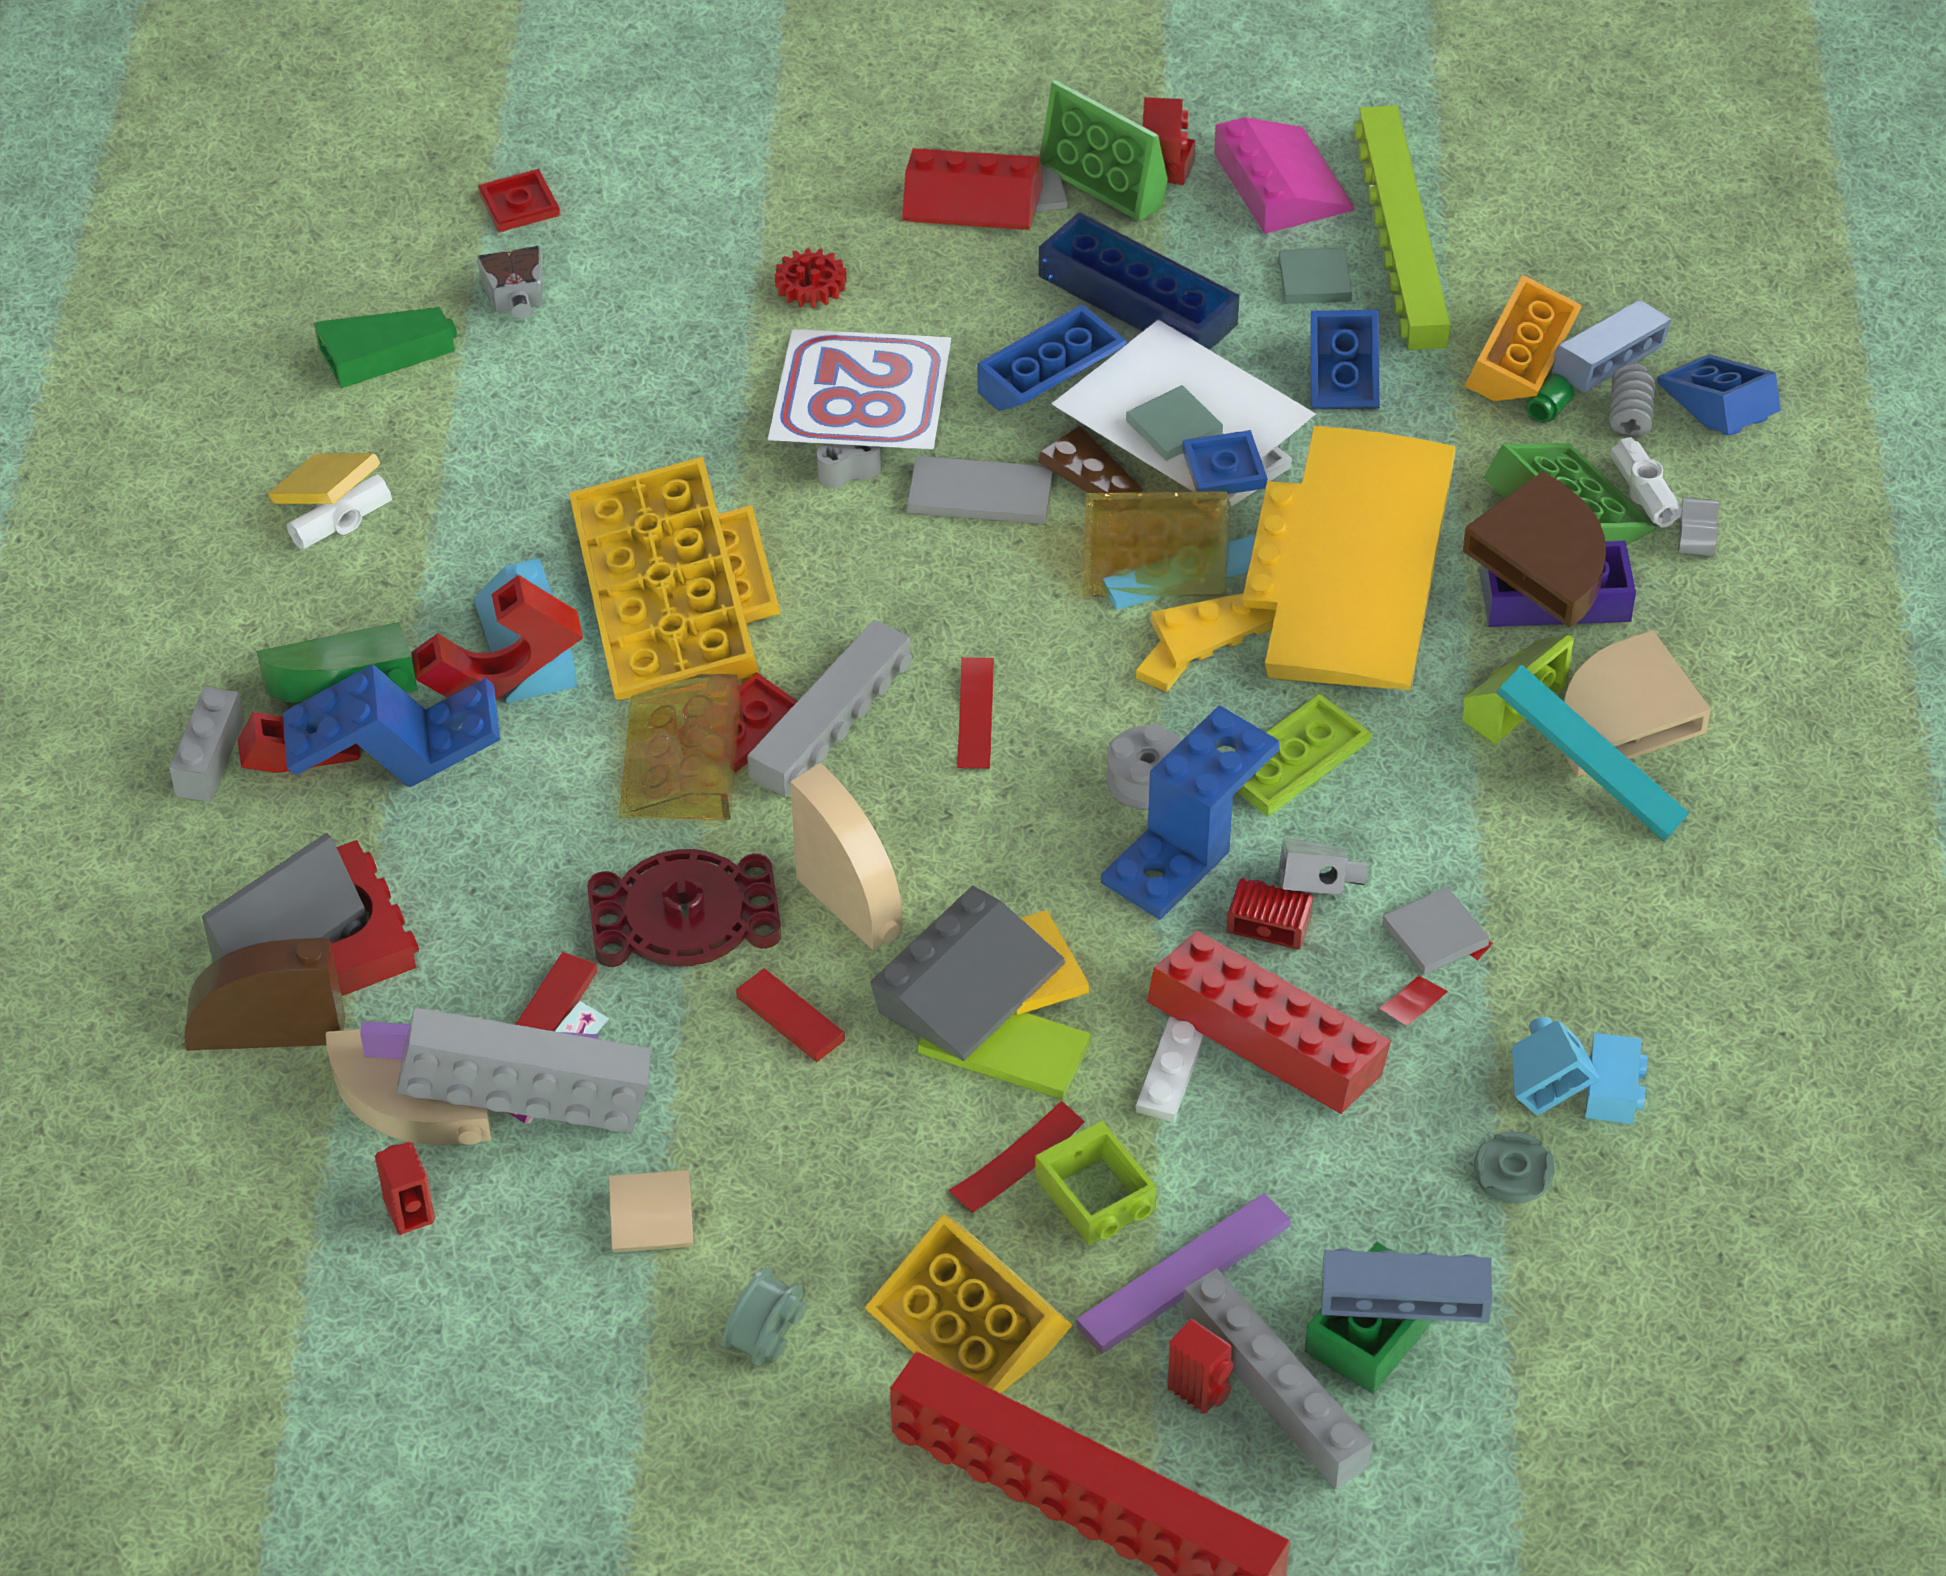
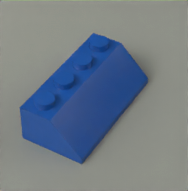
M1082 304L977 363L978 394L998 411L1020 406L1126 345V340Z

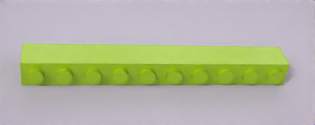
M1398 105L1359 107V119L1353 122L1354 140H1360L1358 142L1359 161L1365 162L1363 163L1364 183L1370 184L1367 190L1368 202L1375 205L1372 210L1373 224L1380 227L1377 232L1378 246L1385 249L1382 255L1383 268L1390 271L1388 273L1389 293H1395L1393 295L1394 315H1400L1398 319L1399 337L1405 338L1408 351L1448 348L1449 316Z

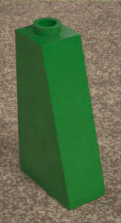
M440 307L324 320L314 323L318 348L341 389L455 352L453 338L457 337V330L451 318L446 319Z

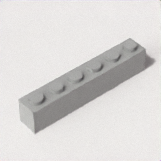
M873 620L748 754L749 779L786 797L791 792L790 781L811 769L815 764L822 763L833 744L837 740L842 741L846 737L854 721L866 715L870 704L875 698L887 692L891 681L899 672L904 673L908 669L912 660L910 637Z
M1218 1268L1184 1288L1183 1316L1188 1321L1190 1319L1195 1320L1232 1345V1356L1230 1358L1233 1363L1232 1372L1335 1489L1369 1468L1372 1441Z

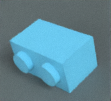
M1594 1033L1590 1060L1600 1080L1587 1088L1585 1118L1633 1124L1635 1110H1643L1645 1086H1638L1639 1078L1645 1079L1648 1055H1641V1038Z

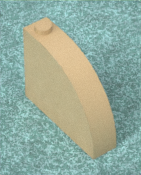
M1653 630L1640 635H1632L1625 640L1611 644L1588 658L1573 675L1564 701L1628 759L1707 733L1711 712L1710 707ZM1565 754L1569 765L1577 777L1587 774Z
M819 763L790 781L796 879L865 944L874 950L883 943H890L895 940L902 931L901 897L896 876L877 833L860 806L841 782L823 764Z
M361 1029L326 1032L327 1053L337 1091L346 1106L368 1126L392 1138L417 1144L448 1145L462 1143L474 1145L481 1141H491L490 1109L468 1105H454L450 1102L397 1094L401 1059L365 1057L360 1035Z

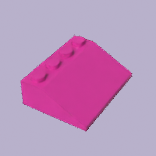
M1248 117L1215 125L1214 154L1264 234L1354 211L1355 206L1303 127Z

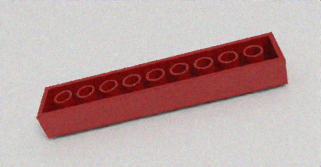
M918 1351L914 1353L890 1387L891 1431L902 1443L909 1446L917 1445L929 1451L937 1461L946 1465L952 1463L966 1470L969 1476L977 1482H989L1001 1488L1014 1501L1030 1503L1039 1508L1047 1518L1053 1521L1062 1520L1076 1527L1084 1537L1090 1540L1099 1539L1113 1546L1126 1559L1134 1560L1136 1558L1150 1565L1159 1576H1286L1289 1539Z

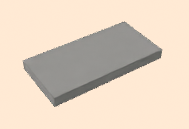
M916 456L907 502V513L1046 524L1053 471L1040 465Z

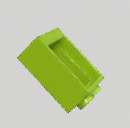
M1103 1120L1036 1155L1035 1179L1088 1246L1100 1239L1105 1240L1112 1237L1120 1228L1133 1221L1144 1220L1156 1209L1157 1186ZM1103 1159L1131 1194L1090 1215L1064 1183L1063 1179Z

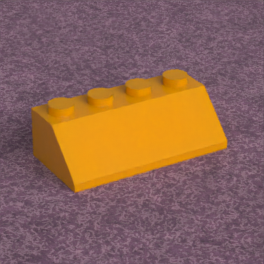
M1522 275L1464 386L1494 402L1536 396L1555 360L1554 353L1561 342L1565 341L1582 305Z

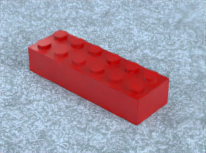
M1197 930L1153 969L1147 997L1148 1003L1179 1021L1191 1023L1196 1031L1339 1114H1342L1383 1074L1391 1040Z

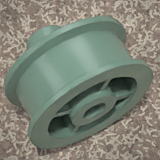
M762 1268L751 1279L736 1302L723 1332L722 1347L727 1350L733 1347L742 1350L752 1356V1363L758 1367L763 1365L767 1359L775 1362L785 1348L786 1340L783 1338L789 1330L791 1324L796 1325L800 1321L806 1310L807 1304L801 1301L803 1287L798 1283L790 1287L774 1278L771 1268Z

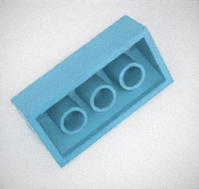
M540 558L504 566L474 597V604L490 652L502 650L515 643L521 637L497 622L491 596L493 592L517 575H520L552 595ZM569 648L504 694L506 703L577 687L574 658L571 649Z

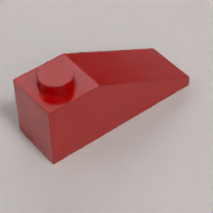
M252 712L237 739L241 768L272 773L290 771L287 769L283 716ZM356 743L313 767L359 760L361 757L359 745Z

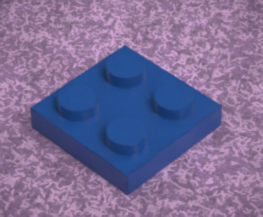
M1251 430L1183 440L1182 451L1198 499L1266 489L1268 478Z

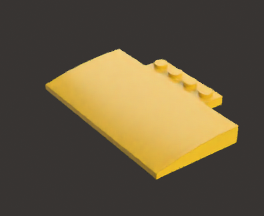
M1314 426L1302 484L1267 481L1242 601L1244 607L1276 610L1265 660L1268 678L1399 690L1412 689L1456 453L1455 446L1381 432Z
M703 456L569 492L616 700L644 698L722 685L749 678L756 672L759 673L747 623L781 614L752 505L718 514Z

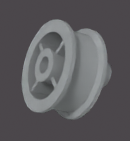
M1158 724L1134 727L1116 736L1110 743L1107 751V763L1109 766L1107 785L1112 795L1127 806L1148 810L1150 770L1177 746L1182 739Z

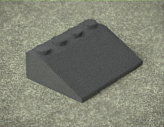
M325 833L202 915L213 962L235 950L262 942L287 939L330 938L331 943L356 934L367 924L364 905L335 843L328 833Z
M972 885L878 973L870 983L879 1013L960 1060L965 1061L1022 1006L1023 1002L1031 997L1065 964V959L1001 900Z

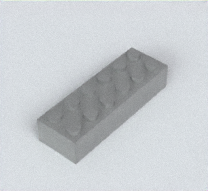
M414 1007L401 1056L397 1094L450 1102L454 1105L486 1108L495 1112L527 1115L536 1119L544 1118L568 1122L572 1125L592 1126L608 1129L613 1132L632 1133L648 1087L651 1048Z

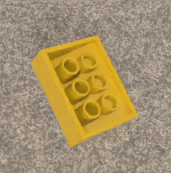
M944 1213L864 1307L913 1353L918 1351L999 1393L1004 1392L1042 1361L1073 1325L961 1224Z

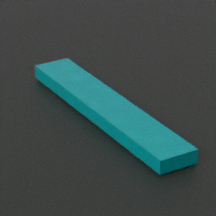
M1522 664L1496 691L1502 699L1663 841L1689 815V812Z

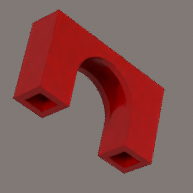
M517 575L493 592L491 596L497 622L521 637L515 643L502 650L477 653L465 650L437 633L411 652L415 678L418 682L446 698L486 678L494 685L495 698L497 700L583 639L578 612L522 576Z
M357 840L336 848L365 910L371 917L368 923L356 934L331 943L341 996L415 969L414 953L419 952L413 932L411 930L405 932L403 928L405 921L398 904L391 905L388 900L391 899V894L383 877L377 879L375 875L377 867L370 851L364 853Z

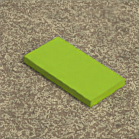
M1319 693L1266 731V733L1279 740V751L1237 793L1266 816H1270L1370 742L1372 733Z
M1014 1012L965 1061L960 1060L922 1037L918 1043V1053L1063 1100L1091 1044L1092 1033L1026 1012L1019 1015Z

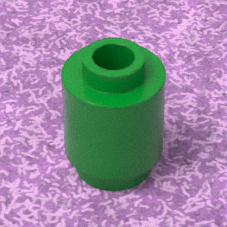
M1548 375L1538 394L1528 398V414L1540 423L1554 420L1574 398V389L1571 383L1560 375Z

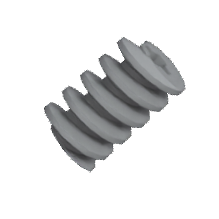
M1635 363L1625 364L1617 368L1613 373L1609 423L1616 433L1623 436L1642 437L1652 429L1655 382L1643 365Z

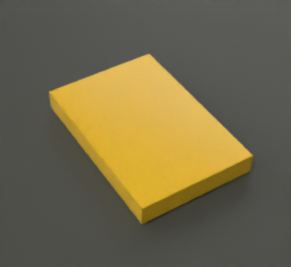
M375 453L314 454L267 494L274 504H335L376 469L380 462Z
M1045 910L1021 917L1029 927L1064 957L1065 964L1031 997L1022 1003V1006L1015 1011L1016 1014L1019 1015L1088 994L1089 983L1049 912Z

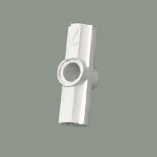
M1632 437L1621 439L1616 446L1611 448L1610 457L1629 485L1630 498L1633 502L1642 505L1651 521L1658 524L1660 528L1671 526L1676 519L1681 517L1682 507L1662 478V465L1650 459L1640 443L1634 441Z
M377 474L354 486L335 504H317L316 508L287 523L288 533L300 549H305L336 531L341 535H346L360 525L364 515L392 500L391 492L386 486L385 481Z

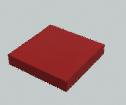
M540 169L478 185V193L498 233L561 216L560 208Z

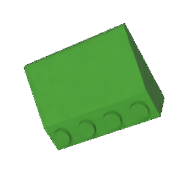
M1053 81L1051 83L1040 150V164L1059 174L1064 181L1137 221L1162 208L1167 175L1158 135L1059 81Z
M1570 443L1502 444L1483 477L1494 487L1493 491L1495 494L1505 499L1542 471L1546 472L1554 479L1562 482L1591 508L1601 524L1605 541H1626L1627 545L1655 531L1657 525Z

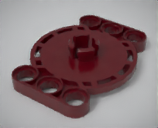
M675 849L658 853L642 860L630 869L622 879L613 872L601 871L591 876L588 880L587 887L595 956L601 965L607 967L622 965L627 961L632 952L657 964L672 967L695 966L712 962L727 955L741 944L744 938L754 947L760 949L771 948L778 944L781 939V921L772 864L770 859L762 854L752 853L746 855L736 865L729 859L713 852L698 849ZM753 867H759L765 870V873L759 877H750L746 874V871ZM603 885H610L615 888L614 892L608 895L597 894L595 890ZM757 896H764L770 900L764 906H754L750 903V900ZM680 904H688L689 915L681 916ZM606 914H613L619 918L613 924H602L598 921L600 917ZM762 925H768L774 929L771 934L766 936H760L754 932L757 927ZM611 943L622 947L615 954H607L602 951L604 946Z

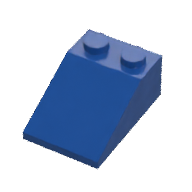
M1379 310L1311 311V409H1380Z
M1708 354L1657 376V383L1706 428L1719 431L1723 435L1740 433L1743 427L1752 423L1764 422L1768 419V416L1781 411L1776 372Z

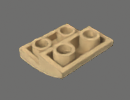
M690 1170L609 1176L613 1253L694 1247Z

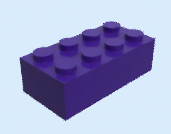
M1605 541L1606 557L1600 591L1591 609L1576 624L1631 622L1636 589L1626 541ZM1481 565L1480 579L1488 627L1563 624Z

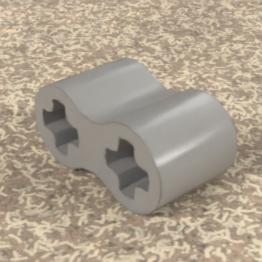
M825 443L816 452L818 481L825 487H840L847 481L857 478L871 479L877 476L881 470L880 446Z
M1683 497L1681 503L1682 514L1679 521L1678 553L1714 557L1718 531L1719 501Z

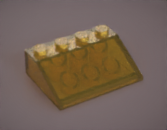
M1086 493L1083 596L1110 597L1109 589L1146 596H1225L1231 504L1228 493ZM1135 569L1136 583L1153 586L1152 588L1108 589L1105 587L1103 578L1113 575L1118 577L1127 576Z
M700 674L631 696L619 818L731 820L741 703L737 675Z

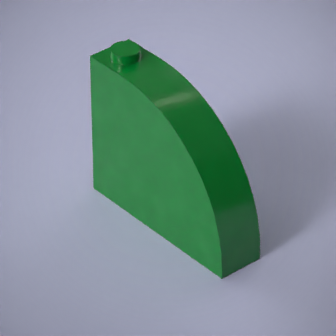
M399 622L256 651L266 692L282 701L299 704L372 664L404 692L418 691L412 657Z

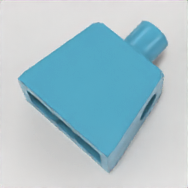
M1547 1017L1534 1019L1529 1025L1531 1035L1516 1043L1512 1048L1515 1097L1536 1115L1544 1113L1600 1080L1580 1040L1560 1021L1552 1022Z

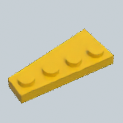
M1243 593L1153 611L1151 614V624L1159 640H1162L1175 668L1181 665L1185 668L1186 662L1198 658L1200 661L1213 656V651L1227 644L1233 647L1242 643L1245 636L1252 633L1261 635L1272 630L1276 610L1244 607L1242 601Z

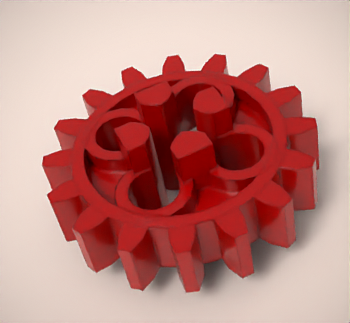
M806 248L805 253L800 254L795 250L792 251L793 258L783 256L782 264H776L774 276L778 295L786 296L787 303L797 300L798 307H803L805 303H810L812 308H816L817 302L829 305L830 297L838 300L839 291L842 292L846 289V268H843L842 259L835 260V253L833 252L823 255V249L821 248L816 253H811L810 248Z

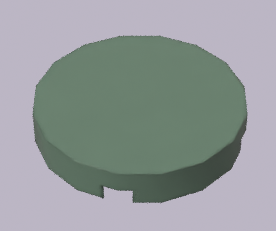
M1501 1132L1495 1134L1494 1139L1488 1142L1485 1140L1479 1146L1474 1160L1475 1178L1481 1188L1495 1199L1507 1203H1527L1538 1199L1549 1189L1555 1172L1553 1155L1549 1149L1547 1152L1541 1146L1542 1142L1532 1135L1522 1132Z

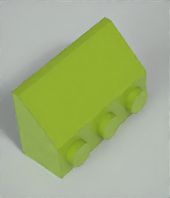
M1570 635L1540 639L1536 640L1525 650L1520 649L1509 663L1502 668L1495 669L1484 683L1479 687L1471 688L1463 699L1462 721L1494 744L1499 742L1526 719L1502 699L1496 691L1522 664L1557 695L1567 686L1574 638Z

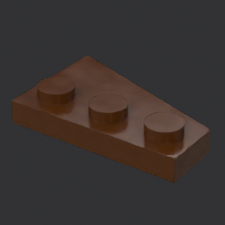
M1081 426L1040 452L1038 463L1119 513L1124 512L1141 498L1143 489Z

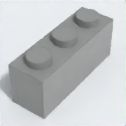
M203 687L169 768L176 797L212 801L245 721L239 692Z

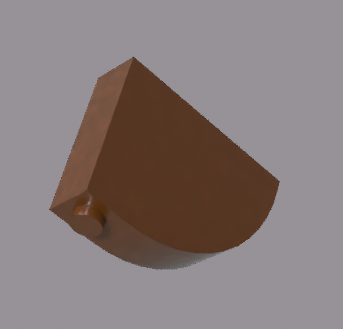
M1542 471L1466 526L1463 552L1571 628L1585 616L1597 599L1605 564L1606 542L1601 524L1591 508L1562 482Z
M330 938L287 939L262 942L235 950L209 965L196 979L189 994L185 1028L187 1051L326 1045V1032L344 1031L345 1011Z

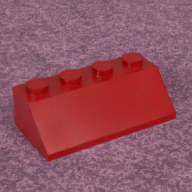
M912 148L905 170L902 219L903 221L1030 230L1043 187L1039 156Z

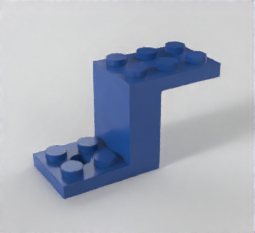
M372 664L283 712L287 769L295 775L357 743L405 785L412 787L500 741L494 685L486 678L425 710Z
M1220 705L1214 709L1150 770L1148 830L1101 874V883L1161 920L1229 853L1233 794L1279 751V740ZM1222 746H1229L1235 749V751L1222 753L1217 749ZM1150 870H1157L1163 876L1148 878L1144 874Z

